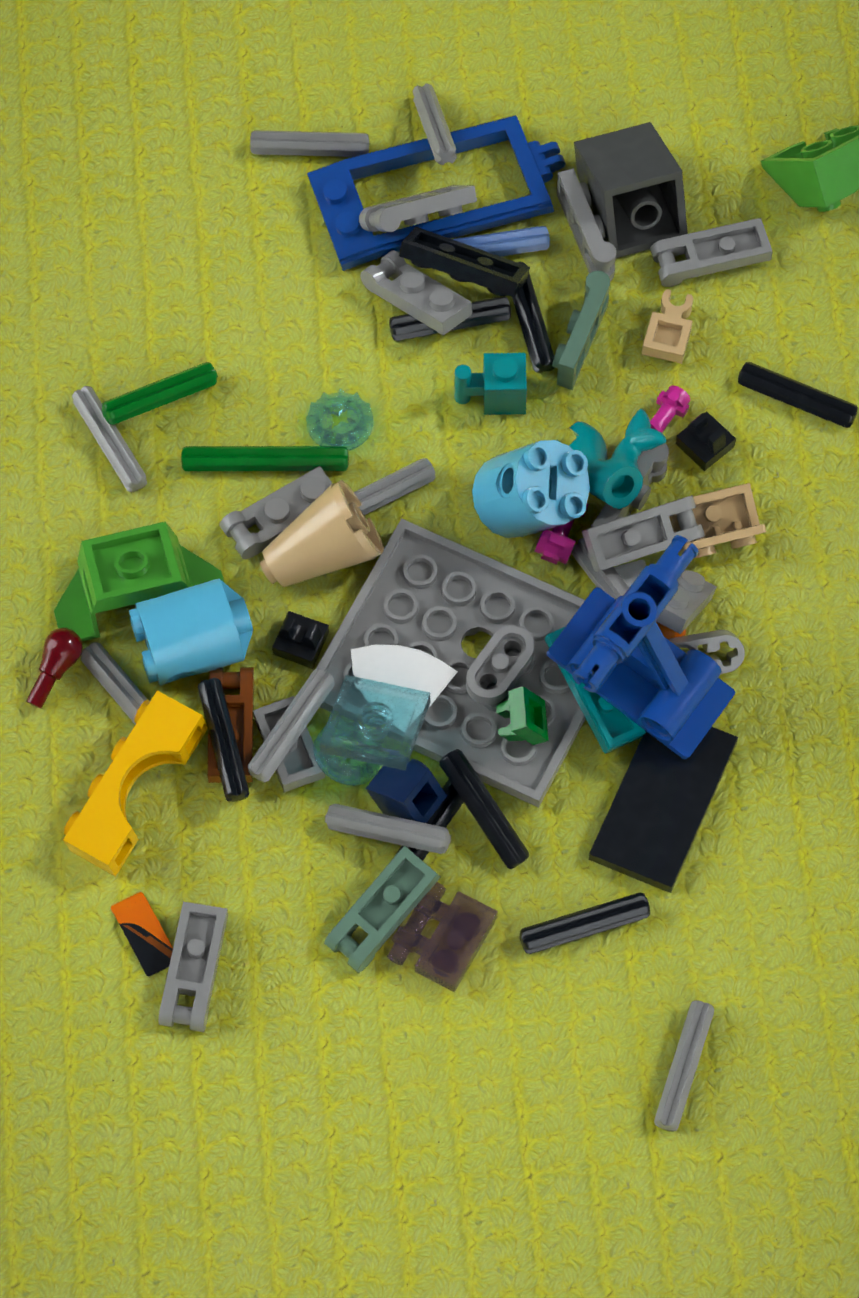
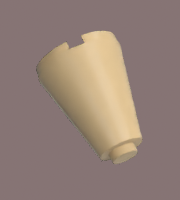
M343 480L331 484L263 549L264 560L260 561V566L272 584L278 581L281 586L287 587L376 559L377 556L384 552L381 538L371 518H365L359 508L362 506V503Z

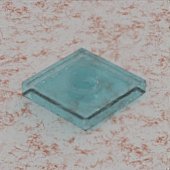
M345 675L319 742L320 752L406 770L431 702L430 692Z

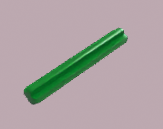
M186 446L182 449L181 463L184 471H312L319 466L323 471H346L349 465V452L345 446Z

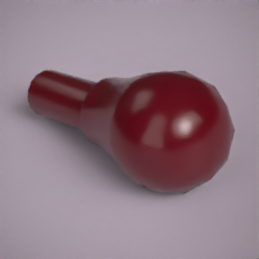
M58 628L46 637L42 661L39 667L41 673L26 700L29 704L42 709L55 681L60 680L64 673L81 656L82 640L72 629Z

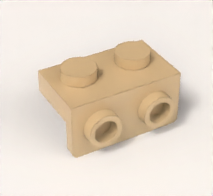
M750 483L693 496L696 508L692 510L697 525L702 524L705 537L685 543L679 553L684 552L691 543L699 551L695 558L716 553L714 545L730 541L732 549L757 543L755 535L765 533L766 528L765 524L759 523ZM676 514L669 516L673 531H680Z

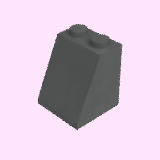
M651 122L574 142L578 179L580 183L585 182L588 186L591 196L590 209L593 216L597 214L600 216L605 230V238L603 240L615 246L616 258L649 250L659 240L688 234L682 169Z

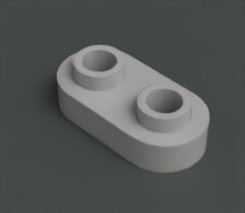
M507 625L494 633L467 671L466 689L474 701L483 705H494L505 699L508 691L514 687L533 660L535 643L533 636L528 630L518 625ZM509 648H515L520 653L517 656H509L505 651ZM491 681L496 686L492 689H484L481 687V683Z

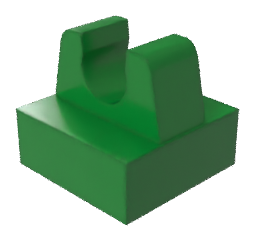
M524 686L509 690V699L496 707V713L505 719L510 718V724L499 728L498 734L508 741L526 740L532 745L549 741L545 700Z

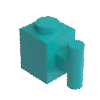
M484 353L483 373H471V369L467 365L457 366L454 378L455 401L459 404H467L471 400V396H483L484 415L526 414V353Z

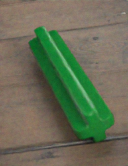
M210 362L202 363L104 401L101 409L103 417L109 425H115L212 387L217 383L218 375Z

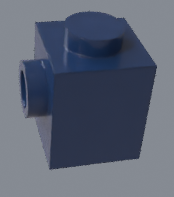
M393 755L389 757L365 788L383 814L422 823L429 821L447 797L426 765L416 759L406 761Z

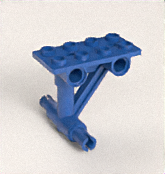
M676 535L656 564L645 566L623 596H619L615 600L601 588H594L548 649L547 656L572 674L574 681L578 685L581 682L585 684L583 687L585 690L597 693L682 759H687L733 698L735 690L718 678L722 671L720 666L711 657L695 649H690L685 653L663 636L656 623L658 617L678 592L679 583L677 580L699 553L698 548L691 543L682 555L679 556V551L688 539Z

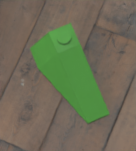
M858 125L842 129L835 128L825 132L826 140L815 142L807 146L806 142L803 141L791 145L761 160L762 167L799 207H817L819 212L833 210L841 206L842 199L859 189Z

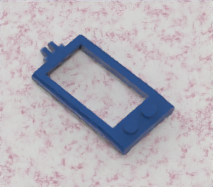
M516 115L450 132L456 146V154L509 140L531 195L375 236L372 231H366L360 226L359 215L364 208L353 180L434 160L435 158L427 138L344 159L308 172L307 175L342 270L345 271L383 257L390 251L394 250L399 253L402 241L415 227L452 239L554 212L544 183L553 178V172L562 169L566 165L563 156L558 155L560 153L558 143L549 142L541 145L539 141L528 143Z

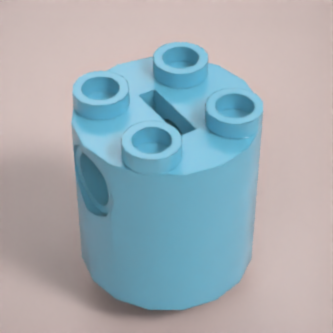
M543 440L497 455L484 462L475 475L472 488L474 508L481 522L495 534L505 538H517L561 526L581 517L586 511L590 491L587 458L581 451L573 450L569 445L556 440Z
M220 578L174 591L157 598L135 603L136 608L129 610V618L136 642L145 640L148 649L141 652L149 683L158 681L160 686L181 678L202 674L244 661L253 633L250 615L244 598L221 581Z

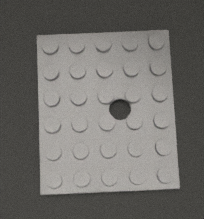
M401 518L385 546L384 552H382L317 666V668L331 674L334 678V687L320 708L438 762L446 754L459 749L463 752L482 782L539 808L586 719L557 663L547 656L549 648L544 638L547 634L565 627L585 600ZM507 625H518L531 633L535 643L533 660L512 689L524 686L545 700L549 741L532 745L526 740L508 741L498 734L499 728L510 724V718L505 719L496 713V707L508 700V695L501 702L494 705L477 703L469 696L466 689V675L476 658L468 656L463 651L461 643L465 636H472L482 631L492 637L498 629ZM375 644L401 645L422 650L440 659L458 672L407 736H405L372 711L361 695L352 670L351 649ZM509 648L505 651L509 656H517L520 653L515 648ZM491 681L481 683V687L484 689H492L496 686Z

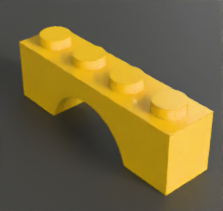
M158 690L151 701L147 699L141 704L134 718L136 725L127 738L123 736L117 742L111 754V760L113 761L104 775L99 774L96 776L89 787L87 794L89 799L81 812L76 811L72 814L64 828L66 836L63 841L72 853L115 877L139 840L128 823L126 816V800L132 785L143 773L153 767L163 764L186 765L208 729L202 714Z

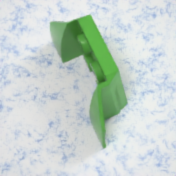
M160 522L81 541L77 560L79 568L54 609L58 628L72 629L82 641L100 637L96 613L134 605L137 602L157 598L218 578L224 582L221 570L181 546L178 537L168 524Z

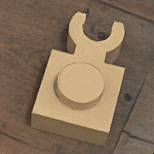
M666 289L661 299L662 313L652 311L642 347V355L682 364L692 330L693 321L686 318L690 316L692 311L693 296L687 294L685 303L681 306H675L670 303L671 290Z

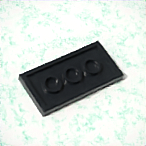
M714 727L710 728L687 759H682L645 731L646 733L642 736L592 846L588 860L669 893L672 892L737 745V736Z

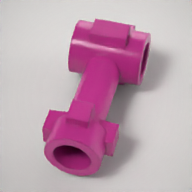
M670 386L666 392L662 391L659 394L656 403L661 407L650 421L652 429L663 433L675 415L682 418L689 410L688 404L691 400L685 390L678 386Z
M575 519L567 524L554 527L552 531L548 529L542 531L534 552L541 554V559L556 565L558 562L566 565L575 544V540L567 538Z

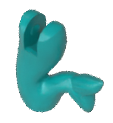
M639 409L629 422L625 438L618 444L610 459H608L606 443L602 435L594 427L580 421L569 427L577 437L569 446L573 450L581 451L588 461L589 493L617 509L628 506L641 491L643 477L637 464L638 457L643 451L652 450L665 444L667 441L660 431L651 428L649 417L643 409Z

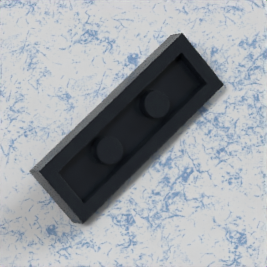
M415 227L402 241L399 252L400 257L411 260L412 264L417 267L439 270L449 274L456 281L472 282L486 287L488 291L498 296L515 297L526 283L530 267L419 227Z

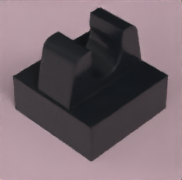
M706 411L690 422L688 427L676 436L675 444L702 470L706 471L735 447L736 438Z
M288 611L272 646L273 655L313 669L328 637L329 625Z

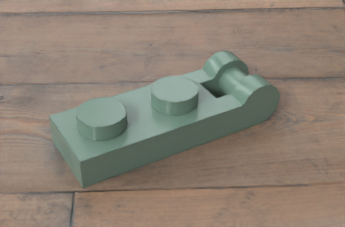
M592 271L587 275L583 307L581 311H573L567 327V333L571 335L566 345L559 344L553 359L552 366L558 368L557 385L573 390L608 307L610 278L603 271Z
M404 845L326 937L324 944L334 953L340 951L348 958L347 963L357 973L362 972L371 963L376 952L441 876ZM358 926L369 934L361 944L351 937Z

